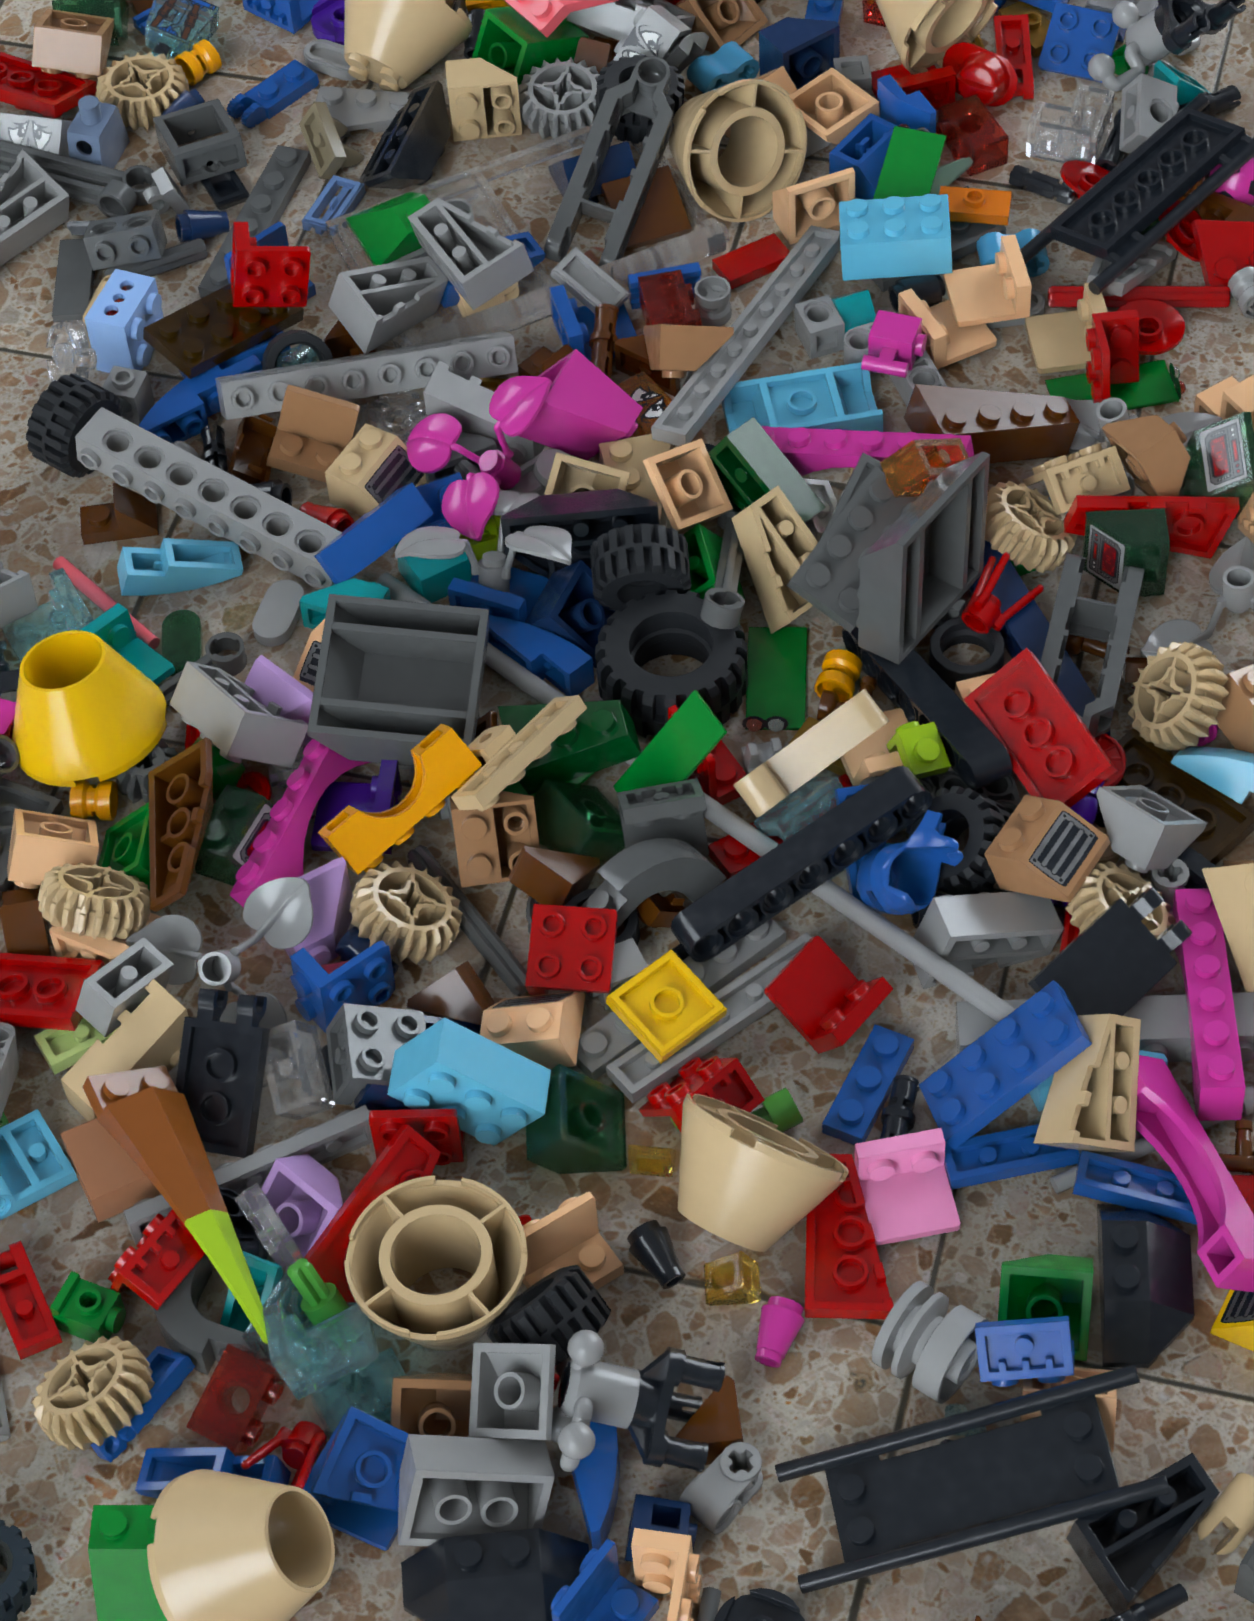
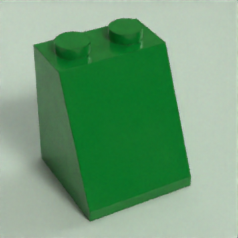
M510 6L485 9L472 58L480 57L516 76L519 89V85L522 84L523 75L530 74L532 66L541 68L543 60L551 64L555 63L557 57L561 62H567L572 57L574 61L578 41L581 37L589 38V35L565 18L546 38Z
M93 1505L88 1554L98 1621H167L156 1598L148 1567L147 1545L154 1543L157 1520L150 1518L154 1505Z

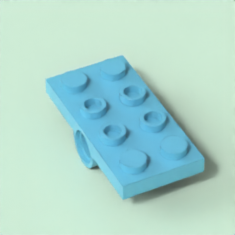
M38 1109L0 1128V1220L78 1180L74 1168Z

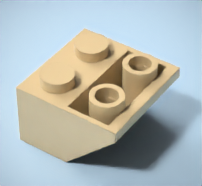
M480 57L445 61L454 142L522 135L516 76Z

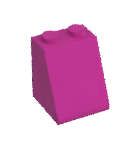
M575 349L537 376L546 377L551 380V386L546 400L533 423L517 436L553 449L562 450L581 459L589 460L599 453L600 443L629 438L638 427V423L635 421L643 407Z

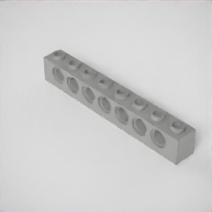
M506 331L217 377L215 380L221 415L226 420L281 411L288 385L346 401L425 388L439 361L450 365L449 372L467 380H470L471 376L480 379L518 372L514 336Z
M103 407L95 413L75 436L77 460L86 468L97 470L107 475L118 485L129 487L143 494L149 501L164 505L175 511L181 518L200 524L213 535L224 537L236 543L247 553L256 554L270 561L276 568L293 573L304 579L307 584L314 588L323 589L335 585L314 556L342 533L337 529Z

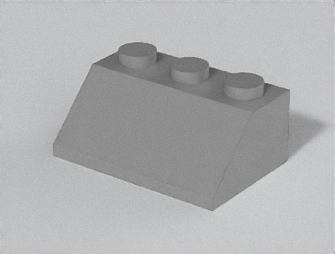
M408 1434L399 1475L398 1544L405 1546H430L444 1537L533 1528L542 1529L555 1478L546 1442L538 1440Z

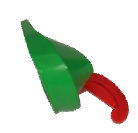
M199 736L194 744L202 740V738ZM212 744L213 798L219 804L232 801L239 797L238 792L251 788L259 795L256 798L258 806H264V804L268 803L272 796V788L268 779L258 772L244 773L246 768L243 762L236 763L223 758L219 754L220 749Z

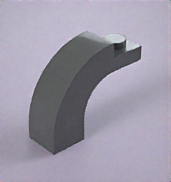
M674 838L648 839L622 850L597 871L605 880L581 907L615 909L618 913V928L639 904L656 893L670 890L678 891L694 903L719 886L726 876L700 852L684 841Z
M205 1255L158 1311L154 1309L161 1334L171 1350L189 1356L196 1366L194 1369L198 1372L208 1375L215 1360H217L220 1365L232 1371L244 1369L257 1373L263 1360L258 1337L212 1322L197 1310L200 1296L212 1274L209 1259Z

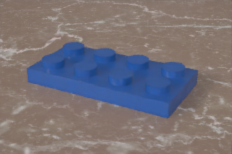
M1053 980L940 1069L932 1073L919 1084V1087L938 1128H942L945 1142L955 1150L1092 1045V1042L1064 989Z

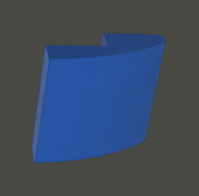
M890 74L877 79V100L879 101V114L881 118L897 126L936 134L937 111L920 90L906 95Z

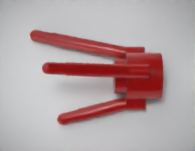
M1008 552L1003 553L994 570L996 558L994 556L989 557L970 602L962 612L963 622L977 633L987 634L991 627L996 631H1000L1007 620L1044 591L1043 585L1036 586L1001 614L1000 608L1002 604L991 593L1010 558Z
M309 1421L298 1422L292 1430L283 1426L274 1438L241 1463V1468L244 1470L249 1469L281 1446L284 1462L289 1467L297 1470L290 1486L303 1489L316 1459L327 1443V1436L318 1425Z

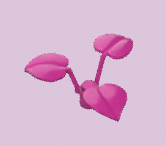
M516 376L504 381L494 392L489 404V413L492 418L497 420L494 425V431L502 451L488 450L479 457L461 445L456 444L462 432V425L456 418L446 413H437L424 418L411 431L406 443L409 462L418 471L430 474L441 470L449 462L452 450L474 461L480 467L479 473H468L466 480L452 482L443 495L442 513L447 522L462 535L476 541H481L484 528L497 505L499 488L509 490L519 482L521 468L511 459L514 456V452L509 449L503 432L510 437H514L524 432L533 423L548 395L552 382L548 378Z

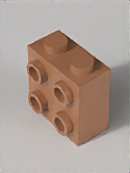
M97 1118L60 1133L67 1156L98 1223L122 1213L142 1199L161 1195L133 1159L98 1122Z

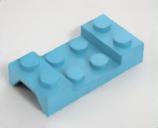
M862 362L740 381L734 385L722 401L729 433L753 417L761 426L883 432L882 409L877 410L872 393L870 371L861 369Z

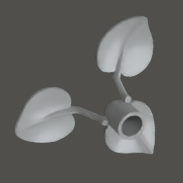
M1066 398L1080 421L1069 451L1078 452L1083 448L1095 445L1097 441L1105 442V440L1107 448L1112 447L1102 427L1107 423L1138 418L1137 415L1129 416L1126 403L1120 398H1108L1100 404L1093 403L1092 400ZM1180 412L1162 418L1169 425L1175 422L1185 434L1187 441L1183 445L1191 457L1189 462L1203 456L1200 433L1223 424L1221 417L1198 412ZM1125 472L1131 489L1114 496L1134 495L1135 483L1130 473Z
M499 490L498 502L492 515L502 516L541 495L532 492L520 494L516 491ZM500 518L497 551L484 553L482 559L477 562L470 542L467 539H460L458 530L441 526H427L415 529L402 538L395 550V560L407 556L426 559H451L466 552L471 564V574L478 575L479 584L502 592H510L511 567L516 551L570 566L572 537L568 531L562 528L541 525L530 526L524 532L516 531L505 537V545L509 548L506 558Z
M1248 537L1242 538L1226 550L1210 570V587L1216 594L1221 596L1217 598V605L1207 629L1201 633V629L1197 624L1183 619L1164 622L1152 631L1147 642L1140 649L1143 658L1157 656L1159 646L1169 647L1171 642L1183 643L1184 641L1195 643L1214 654L1212 645L1206 640L1212 636L1223 608L1227 607L1233 613H1244L1251 608L1254 613V545Z
M284 877L271 880L255 889L244 904L243 919L248 926L257 930V932L240 945L233 947L230 951L219 950L205 955L198 953L203 942L199 928L191 919L177 914L165 915L155 919L138 932L130 935L126 939V943L131 947L144 937L174 964L167 984L181 985L188 983L195 978L198 969L201 979L206 984L211 986L224 985L226 991H231L238 997L239 994L247 995L244 990L234 983L241 971V963L238 956L259 942L263 937H265L268 944L278 949H287L302 943L310 933L313 925L314 915L310 886L305 879ZM261 992L255 995L267 997L266 1011L259 1023V1027L270 1028L265 1069H267L278 1057L284 1045L287 1034V1017L284 1007L274 995L268 992ZM237 1001L226 1005L220 1021L236 1023Z

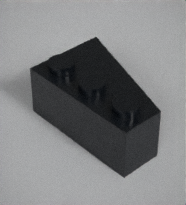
M1193 1453L1148 1478L1151 1479L1166 1474L1171 1494L1079 1518L1074 1522L1066 1538L1116 1615L1123 1613L1132 1605L1201 1521L1220 1493Z

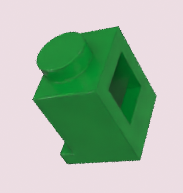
M73 1271L69 1274L50 1306L58 1330L95 1343L101 1336L109 1340L113 1333L116 1334L120 1331L126 1318V1309L119 1292L81 1279L80 1275Z

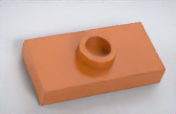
M940 186L939 195L948 194L950 221L1008 226L1012 191Z

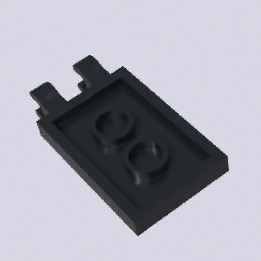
M1152 887L1146 893H1141L1129 906L1121 898L1114 901L1028 984L1037 993L1054 980L1064 989L1077 1016L1095 1014L1123 1016L1177 964L1176 960L1169 953L1183 943L1193 932L1182 920H1179L1175 925L1171 924L1158 938H1155L1141 922L1143 918L1164 901L1160 894Z
M200 988L197 1017H185L175 1087L178 1093L185 1095L205 1152L245 1158L254 1152L270 1028L259 1027V1023L266 1011L267 997L239 994L236 1023L220 1021V1017L227 1005L228 991Z

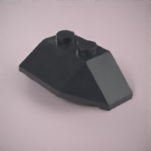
M439 80L413 89L407 98V104L397 112L383 133L360 177L369 188L404 189L415 184L422 185L432 177V170L437 160L445 152L444 147L451 135L443 86Z
M620 489L541 495L501 516L505 555H508L509 548L505 545V537L516 531L524 532L530 526H553L562 528L571 534V564L582 560L590 569L591 545L594 541H597L600 535L625 525L659 524L656 501ZM517 551L514 558L550 579L553 572L569 566Z
M1097 1204L1102 1367L1123 1368L1135 1364L1136 1368H1149L1156 1361L1158 1355L1194 1320L1190 1235L1159 1215L1145 1210L1131 1209L1115 1204Z
M540 1528L444 1537L401 1562L404 1610L421 1621H552L551 1603L557 1592L564 1585L570 1587L579 1576V1568L589 1552V1545Z

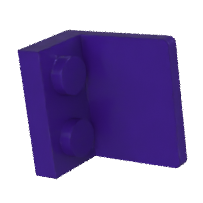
M381 759L379 775H373L371 783L332 782L318 800L311 838L312 850L334 852L319 835L318 831L348 805L364 812H382L400 803L402 784L398 760ZM393 845L389 847L383 854L392 855Z

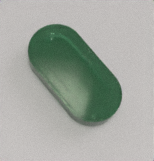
M190 610L174 611L167 615L162 623V656L170 661L175 668V672L170 676H174L182 671L187 661L195 662L203 657L201 621L199 616Z

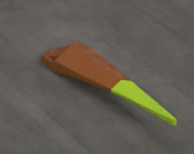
M166 1066L87 1076L83 1089L98 1122L120 1144L165 1198L212 1262L262 1341L269 1345L273 1333L185 1095L178 1093Z

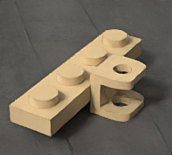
M574 695L554 698L517 734H515L510 725L494 726L484 730L467 747L476 757H483L486 764L451 796L459 810L478 809L479 811H484L495 805L500 799L498 794L508 785H512L523 778L526 774L524 769L532 761L545 756L552 748L550 744L558 736L569 732L576 726V719L587 709L581 697Z

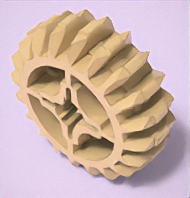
M137 51L136 56L128 57L124 55L122 61L112 60V67L103 68V75L97 77L96 97L99 102L113 104L118 107L125 128L131 126L132 130L136 131L139 127H145L148 131L150 126H154L153 118L160 116L165 109L169 108L171 103L184 90L189 91V85L182 66L177 65L174 58L167 59L164 53L154 56L152 51L147 55H140Z
M1008 481L1007 483L998 482L995 487L992 486L987 496L985 540L992 544V550H998L1001 554L1008 552L1010 554L1009 559L1014 562L1015 566L1021 564L1029 571L1036 569L1041 573H1044L1046 570L1054 571L1065 561L1066 553L1073 552L1072 548L1078 536L1064 532L1063 520L1067 513L1056 516L1052 502L1049 500V495L1044 496L1040 494L1037 488L1032 490L1024 483L1017 485L1012 481Z
M1171 642L1169 647L1159 646L1157 656H1147L1148 665L1145 668H1138L1140 677L1137 682L1131 683L1135 688L1134 694L1127 699L1133 705L1128 712V715L1134 720L1132 727L1140 732V737L1144 738L1146 742L1154 743V746L1172 751L1173 749L1185 750L1190 745L1197 746L1199 737H1209V727L1219 724L1216 719L1218 712L1226 709L1221 703L1222 699L1229 694L1223 687L1229 678L1222 672L1224 665L1216 659V655L1212 654L1210 650L1192 642Z
M396 860L390 866L381 862L377 868H369L368 872L363 875L361 881L357 882L349 909L352 913L351 924L359 927L358 937L370 939V946L378 941H384L390 948V954L396 955L400 963L407 957L415 964L422 959L431 962L437 955L442 956L449 949L459 933L458 928L463 914L458 909L460 900L452 897L453 887L442 886V876L435 878L430 876L428 868L420 871L415 869L412 862L406 867H403Z
M1111 861L1105 864L1097 862L1089 876H1086L1085 882L1071 903H1068L1065 908L1072 915L1070 923L1078 927L1080 933H1082L1114 901L1121 898L1129 906L1141 893H1146L1152 888L1151 881L1146 882L1142 879L1138 871L1130 872L1125 864L1117 867ZM1164 901L1141 920L1155 938H1158L1176 920L1169 913L1171 909L1170 904Z
M67 863L63 867H53L51 871L46 872L39 889L38 910L42 912V917L50 921V924L54 927H63L65 932L78 933L80 937L86 935L94 939L97 937L112 940L114 937L125 939L128 938V935L130 936L144 928L146 922L149 921L151 909L148 885L140 882L136 876L124 874V870L116 871L111 869L110 866L100 867L96 863L94 865H85L83 863L72 865Z
M101 1336L94 1344L87 1340L82 1348L76 1351L70 1349V1353L66 1358L56 1360L57 1366L53 1370L44 1373L46 1381L36 1387L38 1395L32 1403L36 1409L34 1416L37 1418V1423L51 1441H54L58 1446L63 1445L69 1451L77 1447L85 1451L92 1443L102 1446L106 1438L110 1436L117 1438L120 1429L124 1426L131 1427L130 1420L144 1412L141 1404L148 1402L152 1398L149 1390L155 1384L151 1377L153 1371L149 1367L150 1364L145 1356L129 1340L122 1341L118 1336L108 1340Z

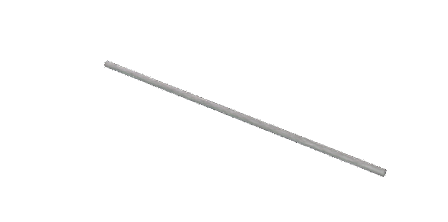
M383 573L377 580V583L382 586L389 587L390 596L393 600L433 604L389 573ZM488 642L485 661L487 666L542 704H548L556 697H565L561 692ZM633 758L625 762L631 766V764L636 760V758ZM704 793L707 811H703L704 818L757 855L762 857L779 845ZM830 879L811 891L997 1023L1016 1010Z

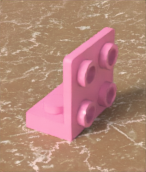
M942 1128L855 1144L854 1163L865 1199L868 1220L872 1224L876 1246L954 1232L960 1229L961 1222L944 1166L946 1142Z

